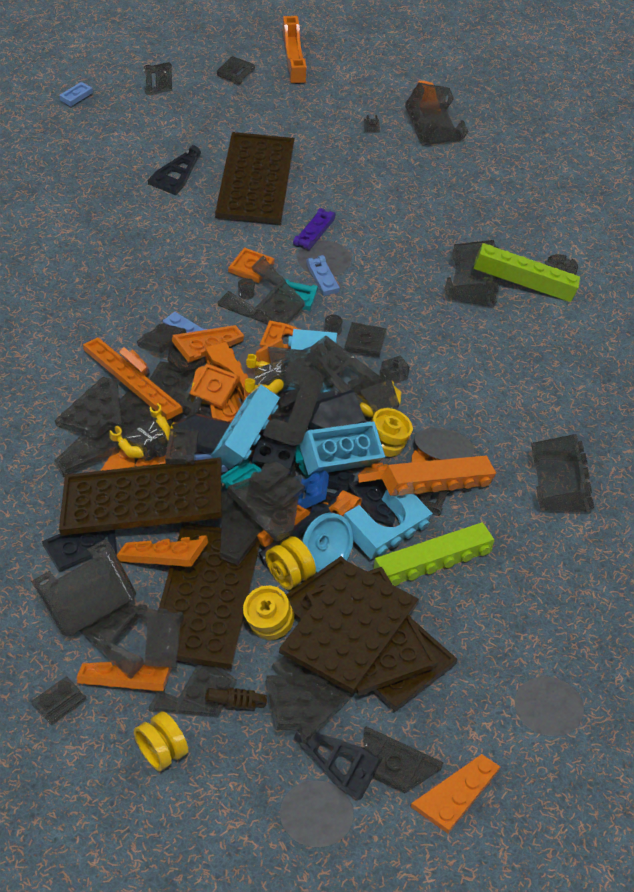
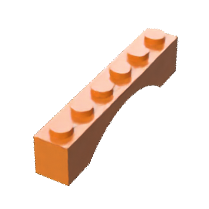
M283 16V37L291 83H306L307 67L301 51L298 16Z
M226 342L205 347V361L207 364L240 376L236 389L244 402L250 394L245 390V379H248V375L242 371L241 363L239 360H236L233 349L229 348ZM270 415L268 417V420H270L264 430L261 429L259 434L269 432V426L272 422Z

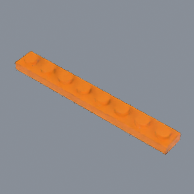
M99 337L83 344V349L86 353L155 411H158L157 403L160 404L162 417H165L166 420L183 412L182 406Z

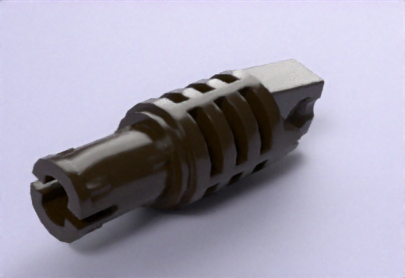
M232 687L226 690L208 688L205 694V701L223 703L226 707L255 710V708L265 707L267 695L255 693L254 690L234 689Z

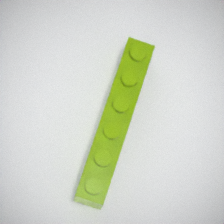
M484 243L481 245L474 264V269L569 302L572 301L579 287L580 276Z
M481 522L377 557L374 561V569L383 567L392 585L397 586L401 582L415 580L419 576L432 574L439 569L450 568L454 564L463 561L468 562L474 557L485 556L492 552L494 538L484 523Z

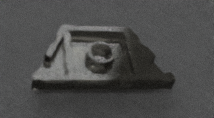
M367 726L364 728V748L382 759L373 776L374 779L406 793L442 769L444 762Z

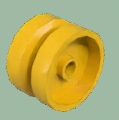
M379 409L375 412L371 422H375L385 456H397L402 453L413 431L412 423L405 414L396 409Z
M291 536L284 540L281 545H276L266 552V562L271 574L287 590H291L299 585L301 581H306L316 574V566L312 554L307 546L297 537Z
M271 585L260 586L246 597L243 604V614L253 633L259 638L275 640L286 635L292 628L294 611L285 592Z
M161 711L150 719V723L144 722L134 729V737L140 751L157 771H162L172 763L171 758L179 760L188 753V745L182 731L166 712Z

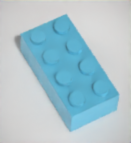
M262 384L259 385L246 397L211 457H221L222 464L229 469L240 464L243 459L246 460L252 452L250 450L251 445H255L261 436L259 435L260 430H264L270 421L268 420L269 415H273L277 410L278 405L276 403L280 397Z
M374 421L308 430L298 438L308 475L319 473L323 470L334 472L371 466L372 463L380 462L385 458Z

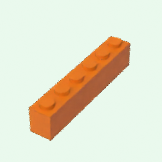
M486 455L391 464L387 466L381 478L390 496H403L413 493L421 494L432 491L469 489L479 486L486 487L492 482L496 471Z

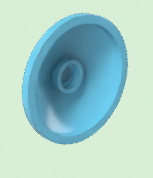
M325 513L318 516L312 521L304 534L303 543L312 554L316 572H319L340 556L347 560L353 546L352 528L347 519L339 514Z

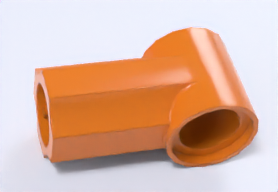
M343 490L338 495L336 502L329 507L330 512L344 516L346 512L356 506H361L362 499Z

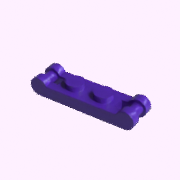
M319 208L317 214L298 236H295L293 245L298 247L301 245L304 246V249L310 250L332 224L336 213L332 211L326 212L325 209Z

